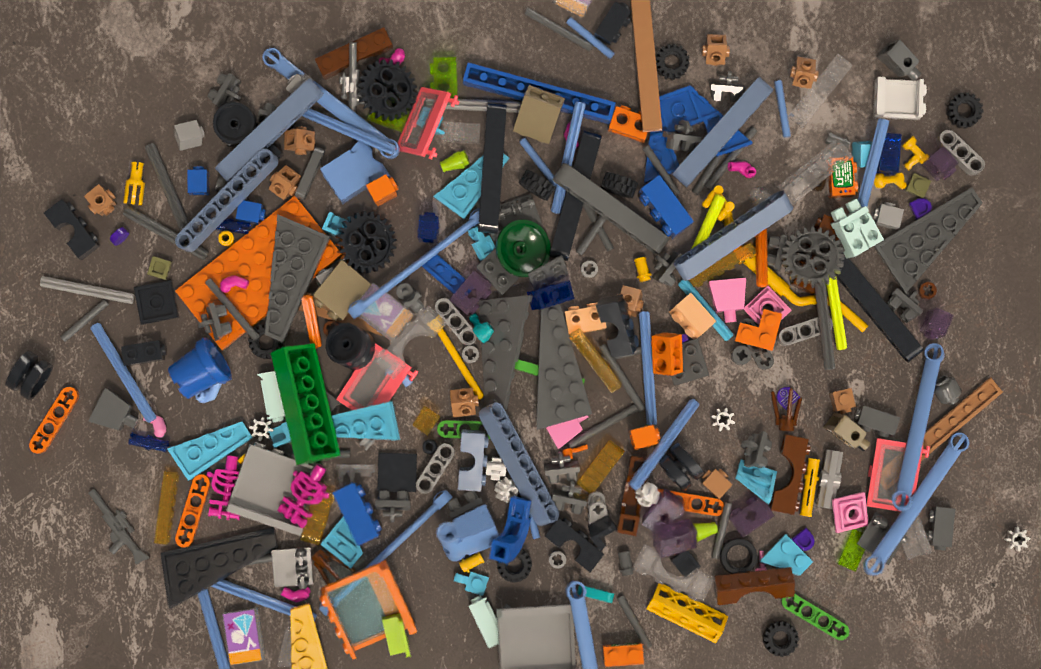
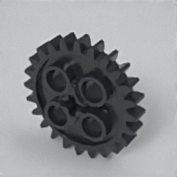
M382 59L380 63L375 61L373 65L369 64L367 70L364 69L362 71L364 76L358 78L362 83L356 85V87L361 89V91L357 92V95L363 97L359 102H365L363 109L369 108V115L374 112L375 119L381 116L382 121L388 118L390 122L395 118L399 120L402 118L401 115H407V111L413 109L411 105L416 103L413 97L418 95L416 92H413L417 88L416 85H412L415 78H409L412 72L406 73V66L399 68L400 62L393 65L392 59L387 64L385 59ZM382 73L387 75L388 81L383 79ZM397 85L401 86L403 93L397 90ZM372 88H375L377 90V95H374L372 93ZM386 100L392 102V107L387 105Z
M362 211L361 215L357 212L354 213V217L348 216L349 222L342 221L341 223L344 228H338L341 235L335 236L340 239V242L335 243V245L341 247L337 253H343L340 260L346 259L347 265L350 266L352 264V268L354 270L358 269L359 273H363L364 270L366 273H371L372 270L377 272L378 267L380 269L385 268L384 263H390L388 257L394 256L391 250L397 248L392 245V242L397 241V239L391 237L395 234V231H389L392 225H385L387 219L380 220L381 214L374 216L373 211L369 212L368 215L366 211ZM367 224L371 227L370 234L365 230ZM352 235L356 237L355 244L351 242L350 238ZM377 240L381 242L380 250L376 247ZM362 251H365L367 254L366 260H363L361 257Z

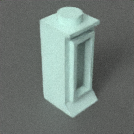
M275 371L257 374L263 379L261 380L265 408L267 415H270L267 419L272 420L273 423L284 421L285 413Z
M480 595L471 600L472 604L469 605V608L488 648H491L498 644L497 618L489 601L485 602L487 597L482 598Z

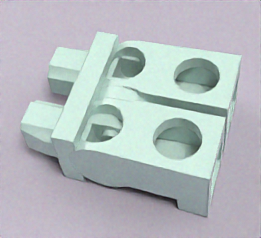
M857 199L845 204L849 214L846 215L842 207L831 212L834 220L831 226L835 229V233L845 249L843 253L846 259L855 257L884 240L873 218L868 213L867 206L861 207Z

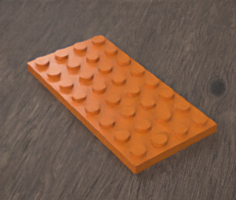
M295 196L175 290L199 322H203L201 315L207 314L206 307H208V304L223 305L205 282L211 278L220 288L222 279L232 275L249 280L247 289L234 286L231 287L229 292H223L252 327L267 316L277 214L325 234ZM329 240L312 279L321 270L326 269L342 256V253H337L338 248L331 240ZM228 310L226 316L219 317L220 324L230 322L232 332L223 336L218 341L214 339L212 328L211 333H209L222 351L246 333Z

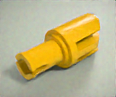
M131 162L130 179L126 180L123 203L127 204L129 186H133L131 204L135 205L137 187H141L139 205L142 206L145 183L142 180L144 163L139 162L138 170H136L137 162Z

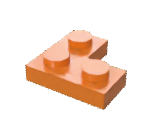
M764 309L759 327L740 322L735 341L773 351L782 313Z

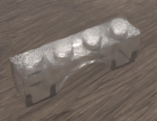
M837 54L788 117L803 128L853 65Z
M429 305L426 309L424 307L421 308L416 314L417 318L413 322L409 321L402 330L404 332L400 336L396 335L389 342L390 346L386 350L382 349L376 356V364L393 380L406 367L404 349L407 343L417 336L434 338L446 325V321Z
M643 544L634 562V568H636L635 571L643 576H646V574L653 576L654 581L660 584L665 582L671 585L670 588L678 593H681V591L688 593V597L695 601L699 599L704 601L714 581L712 576L697 569L685 576H676L669 573L662 565L661 552L646 544Z

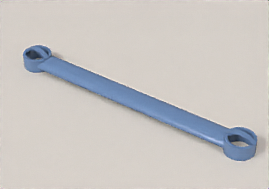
M269 48L264 52V63L268 67L274 68L288 80L293 75L305 74L284 58L279 50ZM271 52H276V53H278V54H279V60H278L277 58H275V57H274L272 54H270V53H271ZM267 56L276 64L270 65L267 61ZM313 81L324 93L317 101L321 106L343 123L387 142L394 143L396 151L391 156H387L384 151L379 150L385 158L394 159L399 155L400 147L395 140L387 138L330 92Z
M480 208L475 209L470 214L469 221L364 301L357 300L353 302L348 309V313L352 318L356 319L372 303L473 226H478Z
M937 343L929 344L925 349L926 359L897 490L892 497L893 505L899 511H906L912 505L911 495L940 363L944 359L943 347ZM934 348L933 358L930 359L927 353L930 349ZM938 349H940L941 356L937 359ZM902 494L899 507L896 505L895 499L898 495ZM906 495H907V496L909 497V502H908V504L904 507V505H905V500H906Z
M956 433L949 438L947 447L911 497V507L900 513L873 554L864 560L863 569L868 575L875 576L884 570L885 562L958 456L968 448L969 439L965 434ZM956 436L961 437L958 443L954 446L953 438ZM964 441V447L961 450H959L958 448ZM870 559H876L874 565L870 569H868V561ZM880 564L879 570L876 573H873L876 567Z
M447 490L440 491L439 493H444L436 500L435 496L433 504L364 569L384 561L437 510H440L451 500L453 496ZM365 577L347 584L335 596H330L334 607ZM321 602L319 610L326 616L329 609L327 606L323 607Z
M572 581L567 584L565 593L570 599L582 668L598 669L585 602L586 588L582 583ZM575 584H580L582 587V593L579 597L577 596ZM571 587H572V593H573V597H574V598H572V596L570 595V588H571Z

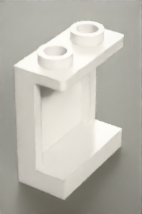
M877 77L874 86L873 118L911 120L922 118L926 112L923 96L926 95L927 87L924 84V79L911 81L889 80L886 77Z

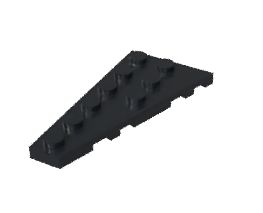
M274 527L160 553L168 608L171 610L268 554L271 550L278 548Z

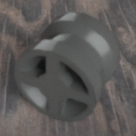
M738 346L733 349L731 359L737 365H744L750 361L752 354L748 347Z

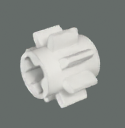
M727 408L722 413L719 409H716L717 415L711 416V418L715 419V423L712 426H719L718 431H721L723 427L726 430H730L728 425L735 424L731 420L734 413L728 414ZM720 415L727 417L726 424L719 423Z
M264 417L261 418L260 422L254 419V427H249L254 431L251 436L255 437L258 435L259 441H262L263 436L269 439V431H274L269 426L272 421L266 423ZM259 425L266 426L264 428L265 433H258Z
M492 457V461H487L486 475H491V480L500 481V476L505 477L506 467L501 462V457Z
M505 477L504 480L496 483L494 489L498 493L496 498L508 503L512 496H517L518 489L515 487L516 485L512 479Z
M645 483L644 486L636 490L635 498H637L640 505L650 507L652 503L657 504L660 492L657 491L658 488L654 484Z
M1015 527V532L1007 531L1009 536L1004 540L1009 541L1008 548L1011 549L1015 546L1016 551H1020L1022 546L1028 547L1026 542L1031 538L1026 537L1027 530L1019 532V527ZM1017 536L1021 537V540L1018 542L1014 541V538Z

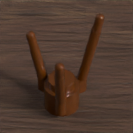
M790 388L787 415H781L780 419L775 392L772 391L771 396L776 418L775 425H779L780 431H794V426H797L802 398L798 399L794 416H792L793 388Z
M323 548L311 558L315 562L313 565L318 569L327 585L331 583L322 568H326L337 581L341 579L329 566L330 558L350 571L355 572L353 567L350 569Z

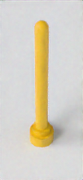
M441 317L434 319L427 324L434 333L437 332L470 388H473L474 394L478 395V399H482L484 396L483 392L444 331L443 320Z

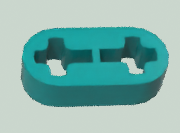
M579 585L577 594L581 595L582 587ZM585 586V597L608 603L613 602L614 593Z

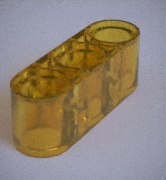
M609 440L576 484L589 494L595 492L624 454L625 450Z
M326 489L325 492L329 493L328 498L323 497L319 504H310L309 512L313 515L311 518H306L307 524L303 528L301 541L320 545L333 503L334 491Z

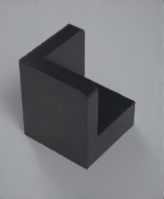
M606 515L588 525L590 538L601 550L607 547L605 536L616 531L617 526Z
M686 548L671 559V562L684 577H687L695 569L701 567Z

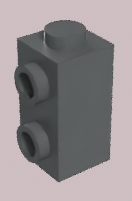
M863 405L860 406V409H856L853 419L856 420L855 424L864 431L870 432V430L878 432V436L888 438L889 436H895L900 417Z
M932 506V510L929 511L928 521L931 522L930 529L927 530L926 539L929 541V545H934L935 550L946 551V547H952L955 509Z

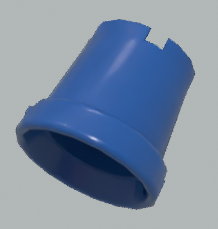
M207 337L197 341L192 350L168 368L174 384L178 383L180 386L178 390L187 399L218 383L225 384L232 379V374L225 358L215 344Z

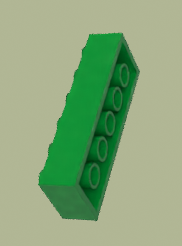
M315 343L282 347L271 352L296 466L327 461L341 456Z

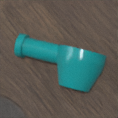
M477 314L470 315L469 320L474 326L472 328L474 334L482 343H486L494 332L493 327L488 322L480 323Z

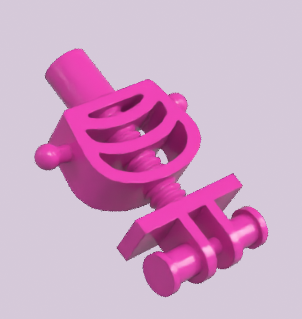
M227 456L225 470L216 469L214 474L210 471L206 474L207 477L213 478L211 483L212 489L223 495L222 501L210 500L209 503L219 505V509L210 507L209 517L218 516V519H221L222 515H224L227 520H230V518L240 520V515L223 511L224 505L227 506L229 503L232 487L235 486L233 480L238 477L234 476V474L239 475V471H236L238 457ZM218 477L225 478V483L220 481ZM217 483L224 486V491L217 487Z
M316 463L311 474L308 472H293V476L296 478L291 483V491L297 498V501L295 502L290 497H284L283 501L290 506L286 507V504L283 503L279 506L278 512L283 513L286 519L291 518V522L293 524L297 523L300 528H304L307 524V520L301 516L311 518L313 515L302 506L305 503L319 504L323 497H329V493L325 492L327 486L320 482L326 468ZM308 496H314L312 500H308Z

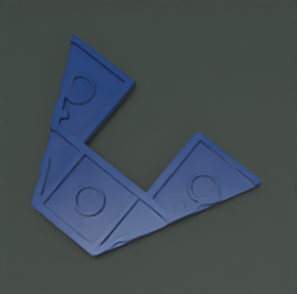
M691 85L659 97L662 131L650 132L649 146L668 174L674 173L679 167V163L674 150L666 148L667 138L662 137L663 131L677 132L674 129L675 125H678L681 120H687L690 126L703 122L708 134L724 116L710 105L704 97L699 95ZM738 130L717 153L716 157L747 147L753 143ZM648 157L644 183L650 182L659 176V173Z

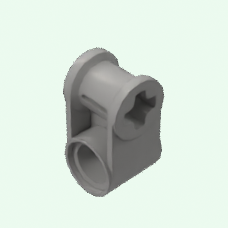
M597 491L592 492L588 496V523L591 524L608 515L605 496Z

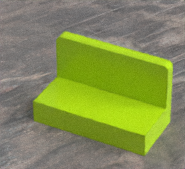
M401 614L382 617L390 656L406 652V657H409L410 652Z

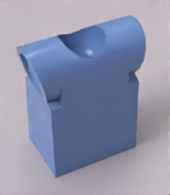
M358 141L351 150H348L320 168L322 175L342 205L367 189V184L385 174L388 178L391 177L384 165L373 158L372 147L361 141Z
M482 505L453 519L452 523L441 524L436 531L443 550L451 561H459L466 554L470 556L490 548L492 540L499 537L486 505Z

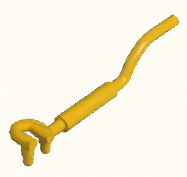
M717 185L707 195V198L702 202V206L708 208L716 194L722 195L723 187ZM726 199L717 218L719 221L724 219V227L733 222L732 210L735 207L733 202H727ZM746 246L736 248L734 250L737 254L736 257L756 274V255ZM768 267V286L779 296H784L796 306L817 304L816 295L797 296L789 289L791 286ZM827 296L828 306H830L829 297ZM840 301L842 315L861 332H864L869 325Z

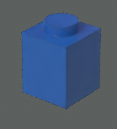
M200 166L193 167V170H187L188 193L190 195H210L209 171L204 170V167Z
M243 200L237 208L236 219L242 222L260 224L261 220H265L266 209L260 203Z

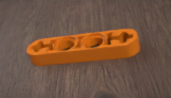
M66 387L60 392L30 440L29 447L32 452L40 454L49 448L79 399V393L75 388ZM73 391L72 395L74 398L66 402V404H69V407L59 403L60 401L65 402L67 399L66 392L70 393ZM57 407L64 409V415L60 418L54 414ZM47 423H51L54 426V431L51 434H47L44 431ZM41 433L43 436L49 437L48 441L47 439H43V441L41 442L43 448H38L36 450L35 442H39L42 439V437L39 436V434Z
M197 475L192 481L175 536V541L180 547H188L194 541L211 486V480L207 475ZM202 477L204 482L207 483L206 486H202L200 491L204 492V496L200 493H193L194 489H199L197 480H201ZM194 496H198L201 499V504L198 507H194L191 504V499ZM189 514H192L196 519L192 526L187 525L185 522V518ZM183 526L187 529H193L192 532L188 531L187 538L190 539L184 544L182 539H180V536H183L186 531L182 530Z
M658 489L657 491L661 492L663 497H668L667 493L671 494L669 505H665L667 501L664 500L653 504L659 507L712 516L721 515L724 503L716 498ZM676 495L683 498L682 505L678 507L672 503V499ZM696 498L702 502V507L698 510L693 509L691 506V502ZM705 500H709L707 504L711 505L718 502V506H721V509L714 513L713 509L707 508V512H704Z

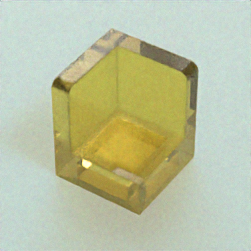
M424 406L413 426L428 436L441 416Z

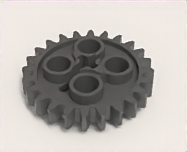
M812 227L811 232L804 228V233L802 234L798 230L796 231L797 237L790 235L791 242L785 241L786 247L782 248V253L784 254L781 255V260L784 261L782 267L786 268L785 274L791 273L790 280L797 278V285L802 281L805 288L808 283H811V287L814 288L815 283L822 287L823 281L829 284V278L836 279L835 273H841L839 267L844 266L842 260H844L845 255L841 254L844 252V248L839 247L841 244L840 240L835 241V234L829 237V230L822 233V228L820 227L818 232H815L814 227ZM803 244H809L811 247L808 249H803L801 246ZM826 248L829 252L824 254L820 250ZM799 261L806 263L802 267L796 265ZM823 266L825 269L823 271H817L815 267Z

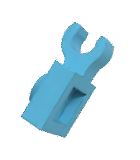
M478 226L468 230L469 236L475 240V243L471 245L479 260L482 261L496 247L490 235L485 237L483 232H478Z
M471 571L469 577L456 573L454 581L466 584V591L481 596L484 595L489 577Z

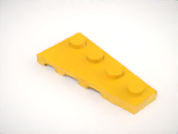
M310 604L291 608V669H327Z

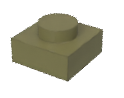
M913 173L905 191L919 198H924L931 180Z
M153 256L147 274L167 280L172 262Z

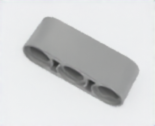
M945 130L936 138L937 146L966 174L974 176L985 168L984 160L952 130ZM944 135L950 138V144L943 142L942 138ZM958 148L964 151V157L957 155L956 151ZM972 161L978 164V170L971 168L970 164Z
M439 299L435 304L437 314L462 344L466 346L473 345L477 340V336L474 334L470 324L448 299ZM445 302L449 305V310L443 313L438 310V307L441 303ZM452 318H460L461 325L453 327L451 325ZM471 332L474 338L472 341L466 342L463 340V334Z
M818 317L780 330L777 334L778 343L788 346L819 336ZM830 318V327L832 329L833 322ZM802 326L808 327V336H803L800 333ZM783 332L790 333L791 340L789 342H785L782 339Z
M442 444L436 450L417 480L416 487L420 493L427 494L436 486L455 455V450L451 445ZM443 447L451 449L450 457L444 458L441 456V449ZM434 463H438L441 466V471L438 474H433L430 470L431 465ZM424 479L429 480L431 483L427 491L422 490L420 487V482Z

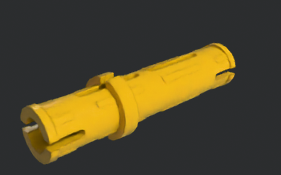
M808 458L807 471L803 478L805 479L800 512L802 516L812 517L816 483L819 481V477H817L819 459ZM813 469L812 483L810 486L811 471ZM810 489L809 503L807 506L808 491Z

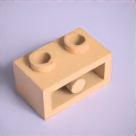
M692 293L688 294L669 311L673 320L679 323L685 330V333L693 340L700 337L716 322Z
M597 303L587 304V308L579 309V306L568 307V311H565L564 314L569 335L607 328L606 322L601 323L596 308Z

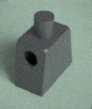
M901 40L888 43L876 56L898 77L907 75L912 81H915L921 75V72L915 67L919 60Z
M105 388L88 421L121 431L124 425L134 429L139 418L130 414L133 409L131 404L112 390Z

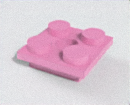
M769 286L764 288L743 309L758 326L763 313L762 308L765 304L771 305L774 312L782 313L781 320L792 311Z
M865 492L832 499L836 533L868 525ZM854 509V515L849 518V511Z

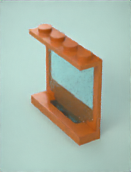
M386 560L321 588L322 595L320 600L323 607H328V617L331 623L335 622L337 626L335 628L336 634L339 639L343 638L344 643L342 645L345 653H350L353 660L356 659V650L386 638L382 617L400 613L404 630L408 629L410 635L417 632L415 622Z

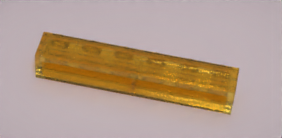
M752 241L729 253L690 279L692 286H697L698 288L703 285L704 281L707 280L709 282L713 280L715 275L720 276L724 274L726 269L731 270L735 268L734 265L737 263L740 265L746 262L745 259L748 257L750 259L755 257L757 250Z
M578 328L572 332L569 337L570 340H572L607 386L611 394L621 388V382L583 331Z
M164 471L154 539L156 544L167 545L171 540L169 532L172 530L171 518L174 517V511L172 510L176 504V499H174L175 494H177L176 482L179 481V475L176 472Z

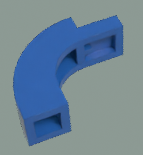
M517 496L511 497L506 525L501 535L492 540L489 559L509 563L518 555L525 542L531 522V517H529L531 500Z

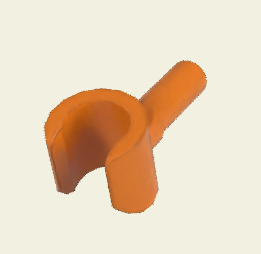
M586 444L577 448L563 449L562 455L563 457L570 456L573 459L572 453L586 450L588 446Z

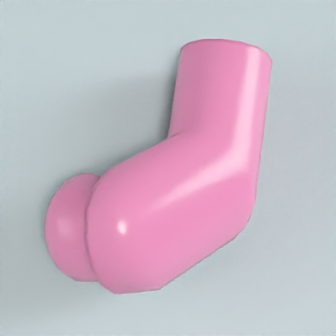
M156 415V419L150 423L153 424L154 435L160 438L164 436L167 428L164 419Z

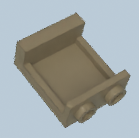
M529 85L513 131L522 136H528L539 142L549 144L565 98Z
M340 260L311 296H313L314 305L320 309L323 307L327 310V315L334 321H340L348 314L349 306L359 300L371 284L353 268L348 266L347 263Z

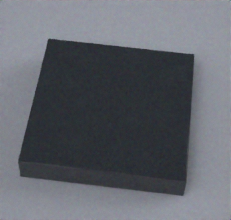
M172 280L134 287L141 325L179 318Z
M378 453L377 492H416L417 454Z

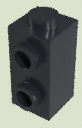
M615 1L594 36L609 47L612 43L616 44L622 35L619 32L623 27L627 28L632 20L630 17V7L623 2L618 3Z
M160 340L121 346L123 364L127 367L165 360V355H167L166 345Z

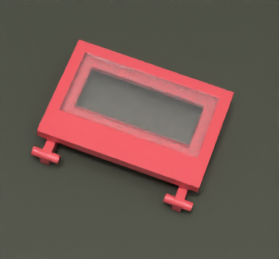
M421 87L415 100L416 103L413 105V109L398 141L400 152L422 157L429 155L431 160L433 157H437L438 154L435 153L436 148H432V151H429L428 148L447 103H451V107L458 105V96L455 95L454 98H450L451 93Z
M375 343V353L372 360L365 367L353 371L351 378L336 400L352 411L390 402L407 374L411 376L409 380L413 381L418 371L415 370L413 373L410 371L411 366Z
M877 438L873 465L869 466L868 477H871L866 506L899 511L894 507L892 497L897 490L907 445L906 442ZM922 445L911 497L917 488L922 453H925V458H928L930 446H926V449H923ZM902 494L898 495L895 499V503L899 507ZM906 495V500H905V505H904V507L906 506V504H907L908 501H909V497H908L907 495Z

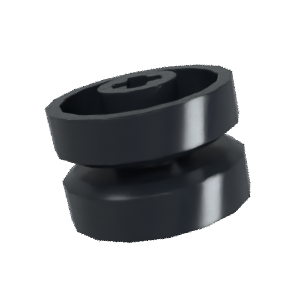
M231 102L224 104L218 108L213 118L214 132L223 143L230 147L236 148L258 127L256 117L242 103Z
M341 323L329 332L326 338L325 349L328 357L333 362L351 370H359L372 360L375 353V342L369 332L351 323Z
M28 350L15 363L5 384L13 391L20 389L21 396L32 400L47 382L53 365L46 360L38 362V355Z
M676 442L669 448L675 460L669 455L664 454L658 463L669 479L685 492L692 485L686 475L687 473L694 480H698L705 473L690 454Z

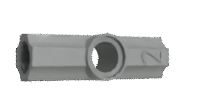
M826 450L823 469L819 476L820 490L817 507L833 509L832 499L836 498L837 490L841 483L840 469L843 452Z

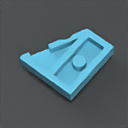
M740 460L735 478L769 504L773 494L777 471L765 467L758 468L753 466L748 468L744 466L745 461Z
M344 516L321 543V546L350 569L363 554L360 545L357 546Z
M786 534L759 560L761 563L771 565L777 569L792 567L793 574L800 576L813 563Z

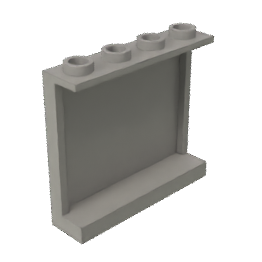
M255 442L254 445L249 444L226 511L301 536L303 528H300L297 523L293 524L291 518L286 519L283 513L278 512V508L283 503L286 504V507L290 506L283 501L284 497H290L295 502L297 501V498L291 491V483L296 478L293 476V472H308L311 474L316 463L296 466L294 455H291V458L284 456V452L275 448H273V451L266 450V445ZM308 496V500L313 499V496ZM305 503L302 507L309 510L310 504Z
M570 604L497 609L499 669H576L574 622Z

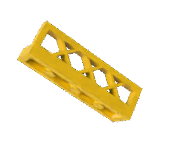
M660 582L646 608L714 643L722 635L728 619L727 615ZM660 590L667 593L669 598L658 595ZM677 600L684 601L686 606H680ZM694 609L702 610L704 615L696 614ZM712 617L722 620L721 625L713 622Z

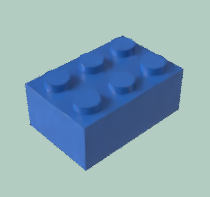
M660 175L640 189V197H638L644 207L648 206L650 208L651 217L655 222L659 221L661 223V230L666 236L674 239L693 224V219Z
M352 483L333 492L357 546L381 535L382 527L378 519L374 521L372 517L374 510L370 502H365L363 496L366 493L362 485Z

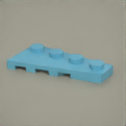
M503 153V167H504V165H505V164L507 163V161L509 160V157L506 156V155ZM483 156L433 196L462 219L466 218L480 199Z
M393 402L332 415L336 437L400 440Z
M239 422L180 445L170 447L167 450L187 480L190 481L253 437L244 422Z

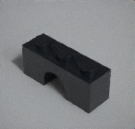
M61 199L45 211L44 214L54 228L58 230L66 225L74 227V237L67 242V245L78 259L83 260L100 247L97 243L99 239L93 231L89 232L86 229L88 225L81 216L78 218L74 213L76 208L70 201L66 202Z
M623 294L601 298L596 304L601 323L611 322L618 328V332H612L606 340L611 357L633 355L639 346V340L633 331L634 324L628 314L627 301H624Z
M565 517L563 520L558 518L545 534V537L558 548H561L566 541H576L580 546V552L575 561L591 572L605 555L601 552L603 549L600 550L595 543L591 544L586 540L588 536L580 529L578 532L571 528L573 524Z

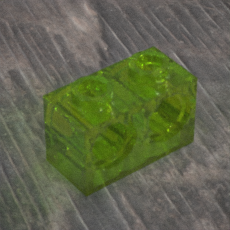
M433 57V63H430V75H434V82H430V89L439 90L440 84L446 83L449 85V89L446 92L451 93L450 98H454L455 95L458 96L456 57ZM440 65H447L449 67L448 71L445 73L438 70Z

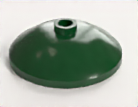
M516 220L507 224L499 233L496 241L497 258L502 267L510 274L517 277H529L528 273L547 264L551 252L549 238L543 228L535 222ZM517 246L521 250L520 253L516 251Z

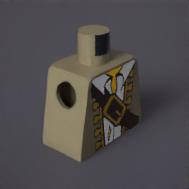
M834 412L823 427L849 447H858L865 451L870 445V442L864 438L867 433L846 415Z

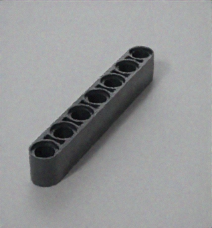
M487 103L478 232L498 233L507 105Z
M584 130L574 169L590 180L602 135ZM569 192L566 193L550 252V257L558 258L562 256L565 261L569 259L584 204Z
M845 257L842 260L844 266L839 267L841 273H835L836 278L901 357L909 363L923 351L922 346L852 261Z

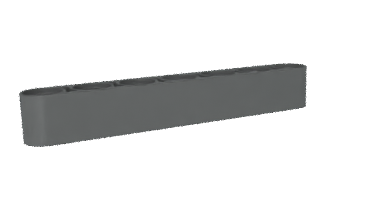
M563 163L552 180L652 253L659 255L668 242V236L568 164Z

